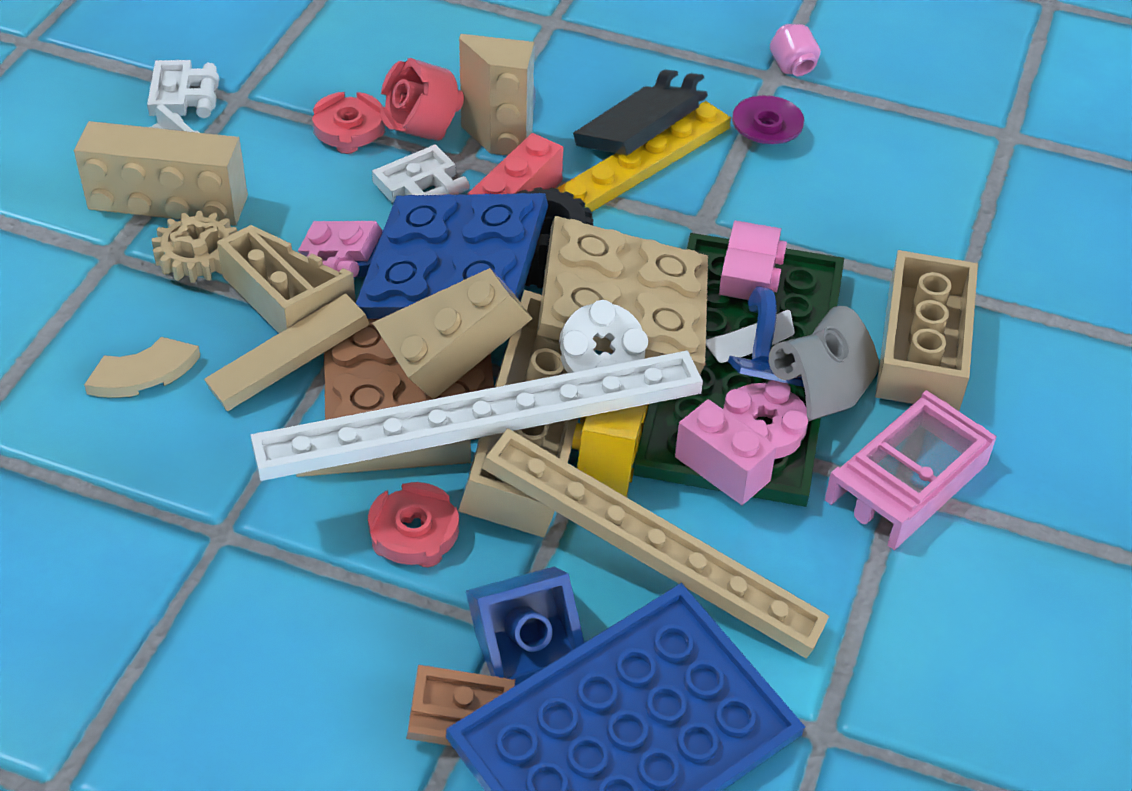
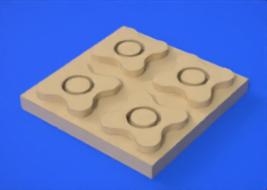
M555 216L550 232L537 335L560 340L562 328L575 311L598 300H607L614 305L626 309L640 323L642 330L648 338L645 359L688 350L700 375L705 365L708 255L700 254L690 249L665 245L651 239L646 240L623 234L617 230L592 226L575 219ZM597 336L592 338L596 342L594 349L613 353L609 339L606 337L601 339Z

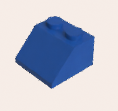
M555 566L466 590L475 635L491 676L513 679L516 686L584 644L569 573Z

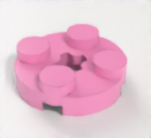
M773 380L768 383H754L733 389L726 394L723 409L731 412L736 419L756 433L764 435L777 447L775 459L790 455L798 449L807 430V408L803 401L791 392V388L787 383ZM758 417H768L772 419V424L766 425L763 420L755 419Z

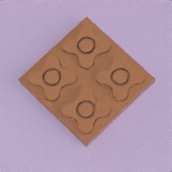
M368 319L370 325L324 352L325 420L432 400L403 371L373 322L379 319ZM491 353L435 399L494 388Z

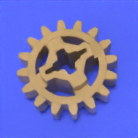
M197 211L195 217H189L186 213H181L180 221L177 222L169 218L167 220L168 228L158 227L156 229L158 237L152 238L156 266H161L164 275L173 272L174 279L177 281L184 276H189L191 283H195L199 276H204L207 281L212 280L211 273L215 271L222 274L217 241L237 232L236 227H231L228 218L219 221L217 213H212L208 218L203 217L202 211Z

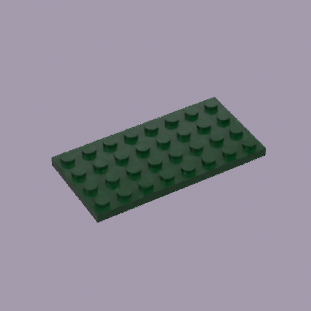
M690 233L687 249L708 255L706 340L756 324L758 313L749 311L748 300L719 295L721 275L730 239ZM786 248L783 265L775 264L774 267L781 269L777 293L774 292L777 303V314L785 310L791 311L795 334L780 342L812 335L825 315L838 305L844 258ZM706 346L705 365L700 374L703 381L701 394L649 404L634 463L633 475L721 491L675 457L679 422L707 399L723 409L726 394L729 391L749 384L768 383L771 380L739 374L728 361L719 363ZM752 354L741 358L752 360ZM788 384L791 392L796 394L806 406L804 387ZM758 417L755 419L763 420L766 425L772 424V419L768 417ZM821 418L808 421L806 434L795 452L785 457L774 459L771 481L753 496L754 498L807 507Z

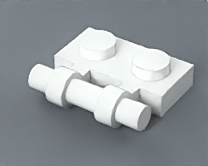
M155 60L147 103L149 116H156L155 107L163 104L172 113H177L180 116H186L187 107H196V113L199 117L208 118L216 106L217 96L214 91L218 88L219 84L217 67L213 63H206L203 69H192L191 60Z
M436 144L372 170L373 183L392 203L395 201L396 196L459 195L470 189L466 177L462 176L455 180L451 179V177L456 176L455 163ZM433 185L436 187L425 193L422 191L423 189H426Z

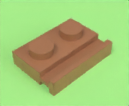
M418 665L406 739L451 746L446 739V729L513 688L515 680Z

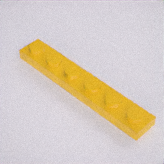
M705 100L699 104L700 107L630 154L622 155L615 153L556 189H559V192L562 193L567 191L574 194V199L580 198L583 200L585 207L590 208L591 212L730 129L731 117Z

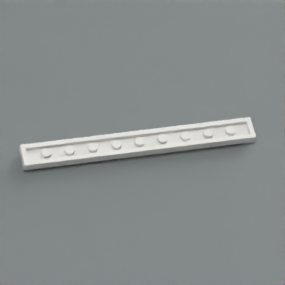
M687 350L250 435L260 481L500 434L504 433L507 428L515 431L701 394L703 381Z

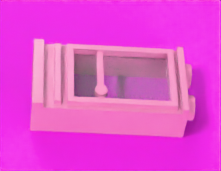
M926 390L917 402L842 467H837L830 473L825 501L832 505L848 491L857 497L854 516L861 524L870 522L874 517L875 511L893 523L887 546L895 551L988 464L997 436Z

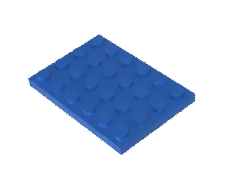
M680 583L446 729V739L485 791H723L799 738L805 726L687 588Z

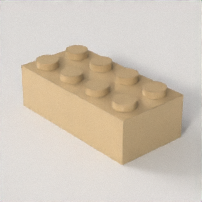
M88 121L74 149L89 210L181 219V213H186L189 217H195L197 211H202L203 217L208 218L212 213H217L219 221L228 218L230 225H237L248 197L239 137Z
M901 250L897 251L889 285L875 397L914 404L922 397V393L927 390L942 401L947 402L957 411L960 410L970 377L978 263Z

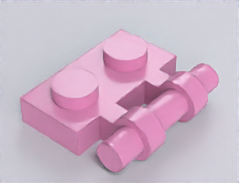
M314 221L298 252L307 257L310 254L321 257L323 265L338 272L344 268L353 272L354 277H356L359 273V265L356 261L369 260L383 230L376 221Z

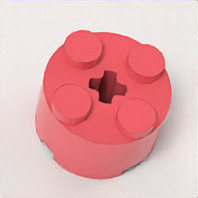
M407 58L408 61L406 62L399 60L391 67L382 85L381 94L386 95L385 107L380 106V115L383 123L389 129L440 141L445 136L455 112L461 109L464 101V94L461 90H458L455 76L446 68L413 58Z

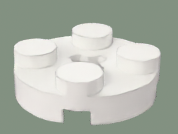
M598 300L593 304L579 308L567 320L560 333L559 343L562 353L560 357L567 373L645 359L648 338L642 330L640 323L630 312L607 300ZM597 336L601 339L604 337L609 339L613 353L611 355L605 351L601 355L595 353L596 342L592 338Z

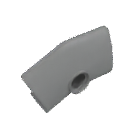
M846 306L833 307L818 324L812 335L776 343L769 353L770 369L779 379L790 380L802 376L808 421L853 407L879 372V359L871 336L858 314Z

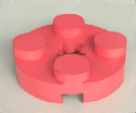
M337 92L319 100L314 106V116L312 117L313 132L316 137L323 143L336 147L340 153L350 154L357 151L358 147L367 145L378 137L383 136L385 124L380 115V106L382 104L371 95L356 92V98L345 97V92Z
M422 482L401 484L402 490L395 491L388 495L387 490L380 494L371 505L368 514V527L373 551L379 556L400 564H419L422 567L437 565L441 561L442 555L453 547L459 534V513L457 508L450 503V496L441 488ZM414 518L421 519V526L418 528H408L403 524V522L411 523Z

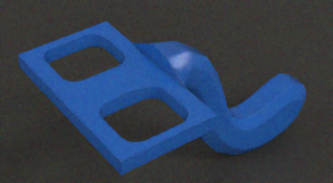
M757 286L752 291L748 300L749 311L758 313L752 360L729 356L728 362L739 374L804 387L802 376L790 380H782L775 376L770 369L769 353L776 326L777 303L774 292L771 289Z

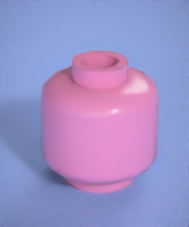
M803 24L783 25L776 31L770 43V51L779 68L785 74H793L794 76L806 75L816 67L817 60L820 57L821 50L810 29Z

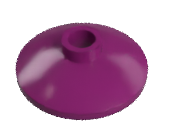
M760 95L747 98L738 103L733 111L732 122L741 135L752 141L764 144H780L791 141L800 135L804 127V116L795 104L786 99Z

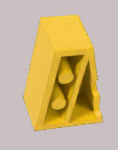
M649 404L581 417L580 423L576 424L572 442V449L579 450L577 469L627 497L629 482L632 483L634 468L632 467L638 451Z

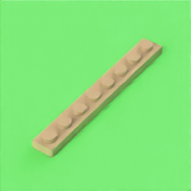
M508 428L485 458L482 468L676 583H682L688 590L807 659L813 651L829 619V615Z

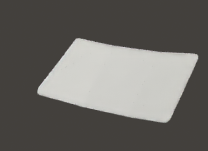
M790 310L777 314L772 345L795 334ZM757 323L728 334L707 339L706 346L719 363L727 362L729 356L741 358L752 354Z

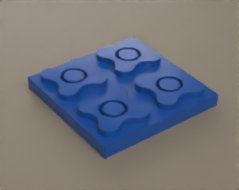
M545 193L396 196L356 305L366 314L367 319H381L489 268L508 286L520 301L548 208Z

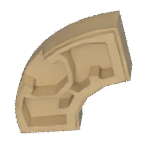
M160 337L151 347L137 354L122 357L104 355L84 384L87 395L97 397L121 398L139 395V390L150 388L160 383L166 386L180 378L197 362L201 356L199 346Z

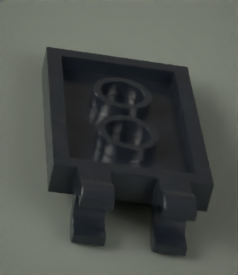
M662 70L658 74L653 87L644 86L573 132L576 146L622 155L630 154L700 107L699 102L705 100L708 96L707 91L696 90L698 82L704 79V75L689 73L684 77L681 87L670 86V83L678 75V71Z

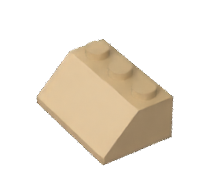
M460 34V90L464 94V101L461 107V127L490 154L509 155L533 132L534 42Z

